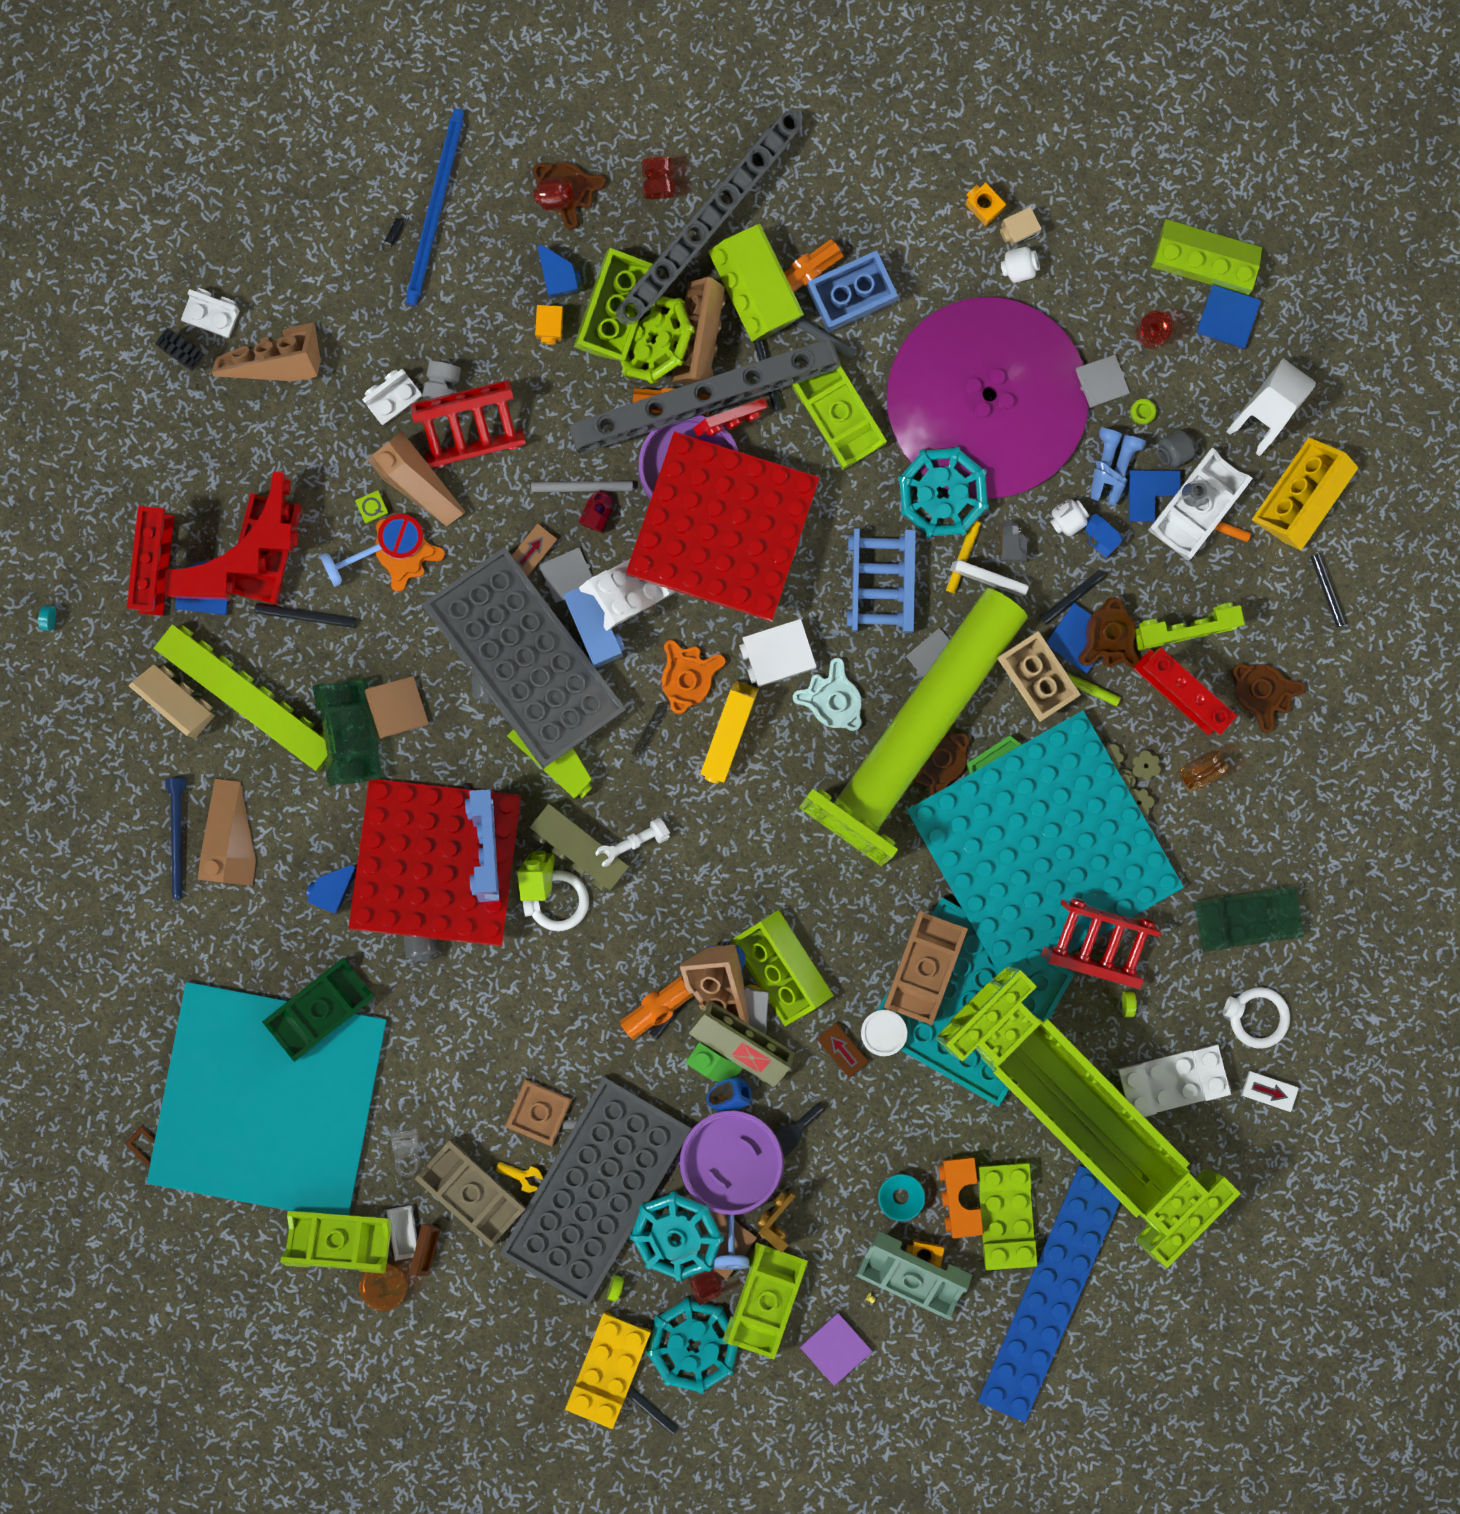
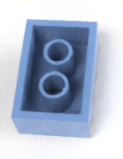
M877 250L807 282V290L827 333L897 302L898 298Z
M579 588L563 594L595 669L623 657L621 651L625 650L622 639L619 633L614 635L612 629L605 630V612L594 595L583 593Z

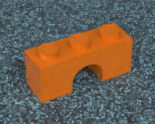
M974 1157L942 1159L943 1165L938 1166L940 1181H945L946 1191H941L943 1207L948 1206L949 1216L944 1217L946 1232H951L952 1238L983 1235L980 1208L964 1207L959 1203L958 1199L959 1192L964 1186L977 1184Z

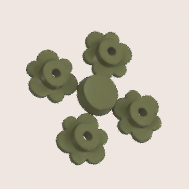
M1111 744L1108 747L1104 746L1136 804L1138 800L1141 802L1140 805H1137L1143 816L1148 815L1149 808L1154 805V799L1148 796L1147 790L1142 789L1138 791L1132 788L1135 785V776H1142L1144 780H1150L1152 776L1159 775L1161 771L1158 765L1159 758L1152 756L1149 751H1142L1139 757H1135L1132 761L1135 765L1132 772L1126 769L1119 770L1121 767L1120 762L1124 759V756L1119 753V747L1115 744Z

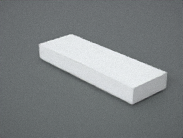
M960 560L952 562L950 568L952 572L1018 596L1026 595L1028 590L1026 584Z

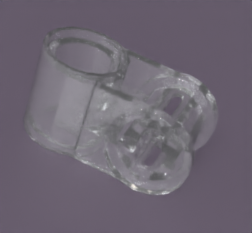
M414 1126L411 1130L403 1131L391 1129V1142L397 1172L404 1177L415 1175L421 1168L418 1127ZM411 1138V1140L401 1141L400 1139ZM405 1158H411L414 1161L415 1167L413 1171L407 1172L403 1169L402 1162Z

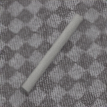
M633 481L531 482V492L633 491Z

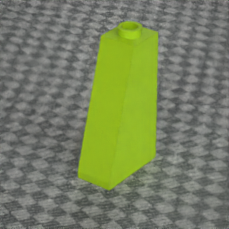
M513 729L507 737L540 766ZM574 748L543 769L574 799L578 796L584 798L593 788L590 785L593 780Z

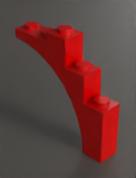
M273 472L270 493L263 512L254 527L236 546L224 555L205 564L186 569L165 570L164 596L181 599L230 601V594H234L235 581L231 579V575L262 576V570H266L267 558L266 555H263V551L294 552V546L298 545V531H295V527L292 524H285V520H289L290 513L289 505H286V495H290L291 481L287 479V475L283 472Z

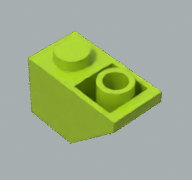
M537 850L527 856L517 872L521 901H546L552 890L554 853Z

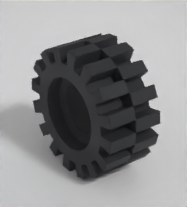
M169 328L165 329L155 343L165 353L191 371L195 369L204 356L201 351Z

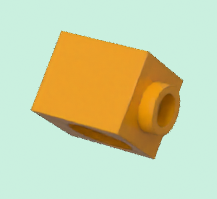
M984 183L981 187L976 185L967 193L968 199L965 205L985 226L994 220L1006 207L1003 200L987 183ZM986 198L990 201L991 206L982 208L978 205L977 200Z
M537 305L535 336L536 339L541 340L542 344L554 345L556 341H562L564 313L562 306Z
M912 1240V1245H907L905 1252L915 1257L922 1249L930 1251V1258L926 1262L941 1268L944 1253L943 1245Z

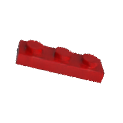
M765 398L705 418L693 428L697 437L706 433L710 437L721 432L723 427L727 426L728 430L741 425L743 420H747L750 423L761 417L760 413L768 408Z

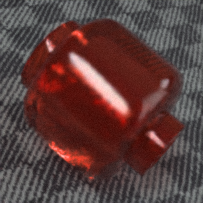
M560 176L543 178L538 182L537 188L534 189V200L536 204H540L544 211L566 209L569 202H572L573 199L570 182H566Z

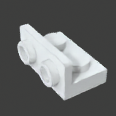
M197 288L196 291L189 289L187 294L190 297L181 321L230 338L240 312L234 306L235 302L225 297H221L220 300L212 298V293Z
M396 369L390 372L385 377L386 381L379 387L374 385L365 392L366 397L362 399L382 426H385L410 407V404L415 403L422 397L421 392L403 369L400 371Z

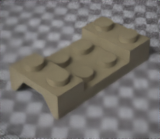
M452 1139L444 1145L415 1178L419 1184L490 1248L527 1208L508 1190L506 1191L477 1165Z

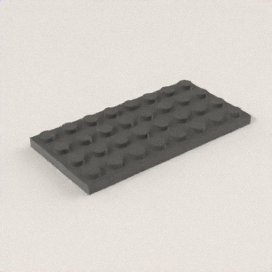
M505 547L422 603V607L543 769L625 712V707Z
M604 1076L504 1245L500 1255L588 1306L632 1232L640 1211L639 1206L643 1202L648 1203L692 1128Z

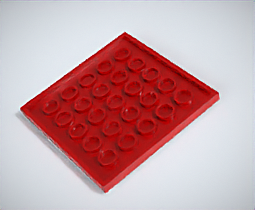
M673 432L626 570V576L772 622L819 482V477Z
M369 778L349 930L502 947L521 795L491 792L494 808L499 901L479 902L477 895H472L470 875H474V867H481L479 863V849L483 848V844L479 843L477 827H474L472 820H468L465 808V799H470L469 791L475 790Z

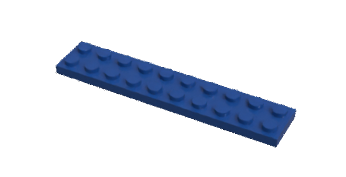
M1079 1165L1039 1256L1037 1267L1033 1270L978 1398L979 1403L1022 1422L1027 1420L1120 1203L1087 1168Z

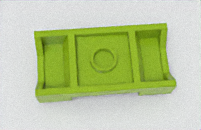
M841 366L831 372L791 385L802 405L805 406L823 435L842 470L886 445V439Z
M1232 602L1217 605V607L1213 608L1214 612L1208 614V618L1196 620L1191 623L1190 627H1185V623H1181L1167 628L1166 623H1158V619L1143 621L1139 624V628L1135 630L1138 651L1236 630L1237 627L1245 625L1241 605L1233 607Z
M1028 1162L994 1166L978 1165L977 1174L985 1269L1037 1267L1031 1202L1030 1164Z
M288 1211L289 1233L287 1246L280 1260L285 1266L342 1268L385 1274L392 1222L389 1219Z
M756 1243L750 1259V1270L734 1316L730 1317L722 1341L775 1359L808 1261Z

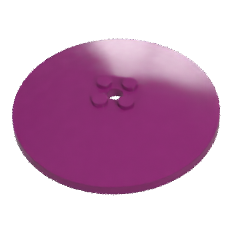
M978 297L952 303L932 313L919 323L902 343L890 370L886 395L887 412L892 433L899 448L910 463L915 460L922 449L934 450L955 448V446L961 447L960 450L982 469H986L987 499H998L1024 493L1054 475L1066 463L1080 441L1088 416L1089 404L1084 391L1080 389L1081 383L1075 369L1084 366L1077 349L1065 332L1049 317L1028 305L996 297ZM987 388L993 389L996 392V399L991 402L984 400L982 396L983 390ZM950 459L932 460L934 467L949 466ZM957 461L955 466L957 470L966 477L972 474ZM924 464L918 472L924 476L928 472V468ZM976 480L969 482L971 498H977ZM945 486L943 489L948 491L949 487Z

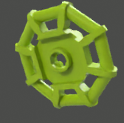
M660 296L650 308L651 314L642 320L639 319L628 350H633L635 358L631 361L627 353L625 361H620L623 368L622 374L626 378L633 377L654 384L663 375L684 363L683 357L691 335L695 333V327L690 323L685 309L686 303L681 298L672 299ZM662 307L670 308L667 315L661 313ZM677 319L679 320V323H680V325H681V326H679V328L677 327V324H676V320H677ZM655 335H658V336L656 337V342H655V343H652L653 337H654ZM675 340L678 342L676 348L673 347ZM643 363H649V369H641Z

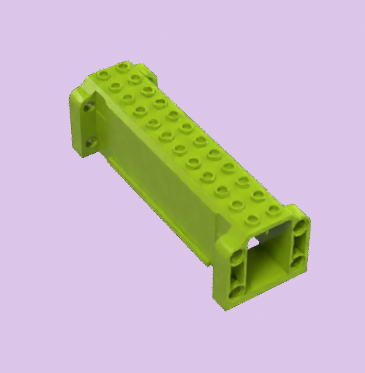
M1007 966L990 980L949 1021L936 1037V1040L952 1056L961 1061L976 1049L981 1054L982 1060L993 1070V1073L1136 1218L1140 1215L1148 1223L1137 1237L1136 1242L1154 1260L1168 1268L1241 1193L1224 1176L1208 1168L1194 1178L1186 1168L1190 1163L1047 1018L1042 1022L1041 1019L1035 1017L1021 1003L1037 986L1021 970Z

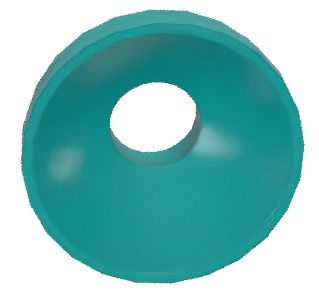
M896 1174L886 1179L881 1185L878 1193V1202L883 1213L889 1218L896 1221H908L921 1212L925 1202V1193L921 1184L914 1177ZM897 1189H905L908 1192V1200L903 1204H898L893 1199V1193Z

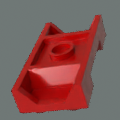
M250 493L238 543L254 527L263 512L267 501L266 497ZM286 503V505H289L290 513L289 520H285V524H292L295 527V531H297L303 507L298 504ZM263 551V555H266L267 565L266 570H262V576L231 575V579L235 581L234 595L278 605L289 552Z

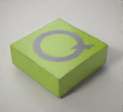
M378 490L355 500L365 524L389 514Z

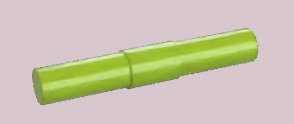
M1066 672L1076 688L1117 707L1121 697Z

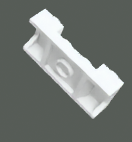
M1211 448L1148 531L1189 561L1253 478L1236 470L1224 461L1214 448ZM1190 482L1202 483L1207 489V498L1198 507H1191L1182 499V490ZM1194 488V493L1198 496L1201 495L1199 490Z
M630 559L592 577L579 587L581 592L594 595L605 612L604 628L606 631L676 593V591L626 576Z
M1217 1044L1117 1069L1125 1098L1143 1117L1192 1103L1231 1095Z

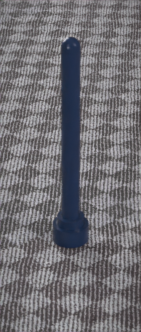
M165 778V789H168V794H171L172 897L174 900L182 898L181 794L183 793V788H186V778Z

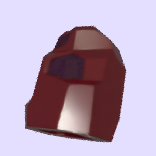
M599 490L591 495L578 521L580 525L601 534L603 533L613 510V500L609 493Z

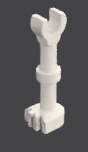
M657 818L650 822V828L636 835L633 833L627 836V840L615 846H601L595 854L596 856L601 853L607 854L608 859L602 863L603 867H607L619 854L631 848L635 850L640 847L641 843L655 837L659 844L668 840L670 832L665 823L660 818Z

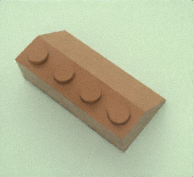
M706 277L687 284L685 309L691 325L695 327V333L691 335L683 357L684 363L673 369L671 379L673 383L689 385L713 377V369L711 368L718 349L716 344L717 334L722 326L720 319L721 309H723L726 302L725 286L713 278Z

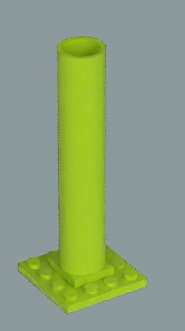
M987 588L836 801L832 803L830 801L832 797L823 790L818 789V791L812 789L799 808L881 867L892 859L898 850L894 847L895 842L884 834L880 837L876 833L998 661L997 658L1003 654L1028 619L1025 611L1002 593Z

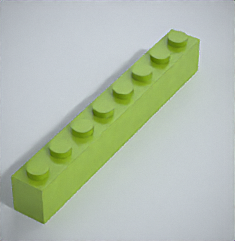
M173 624L169 627L153 649L313 770L319 772L337 749L333 745L335 740L324 731L318 734L312 729L314 724L304 716L298 719L292 714L295 709L284 701L280 704L272 699L274 694L263 685L260 689L253 685L252 681L254 678L243 670L238 673L231 667L234 663L225 656L221 655L218 658L211 652L214 648L202 639L198 643L191 638L194 633L182 624L179 628Z

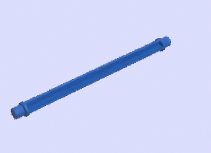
M453 109L452 117L449 118L440 162L408 290H406L407 298L405 304L416 306L418 297H421V289L461 128L464 124V121H462L464 111L460 109Z

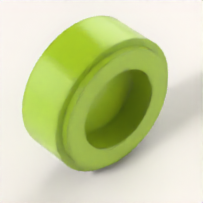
M1147 399L1137 400L1130 409L1132 420L1139 425L1149 424L1156 415L1155 405Z
M1123 992L1122 1015L1123 1017H1134L1137 1009L1136 995L1134 992Z
M613 1275L607 1293V1300L618 1301L624 1283L623 1277Z

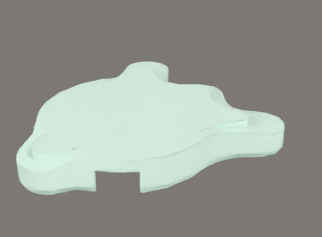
M835 658L831 661L829 677L827 679H823L818 674L813 675L808 689L798 690L793 694L794 703L808 707L815 717L828 727L846 728L850 731H856L862 725L860 717L861 695L856 686L847 679L844 662L840 658Z

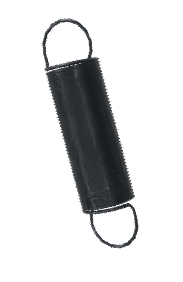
M396 218L384 243L388 242L392 247L405 222Z

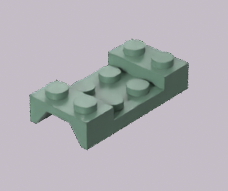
M878 1231L861 1261L856 1277L949 1320L962 1293L967 1292L972 1274L950 1264L946 1270H943L901 1250V1241Z

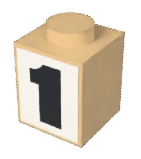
M1031 207L1004 219L1001 224L1003 228L1000 229V233L1005 243L1010 242L1011 246L1014 247L1039 235L1042 229Z

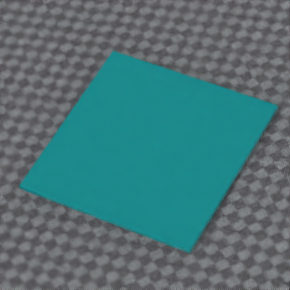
M1083 710L906 810L998 973L1007 966L1021 970L1029 977L1050 965L1041 956L1044 946L1053 948L1054 945L1058 944L1069 911L1060 904L1061 899L1071 901L1072 898L1084 901L1086 906L1132 918L1184 888ZM1079 914L1067 947L1068 953L1083 945L1092 921L1091 917ZM1102 921L1097 937L1113 929L1115 924Z
M186 982L146 1184L288 1211L349 1216L387 1020L354 1014L315 1045L314 1048L294 1062L262 1023L263 1020L287 1001Z

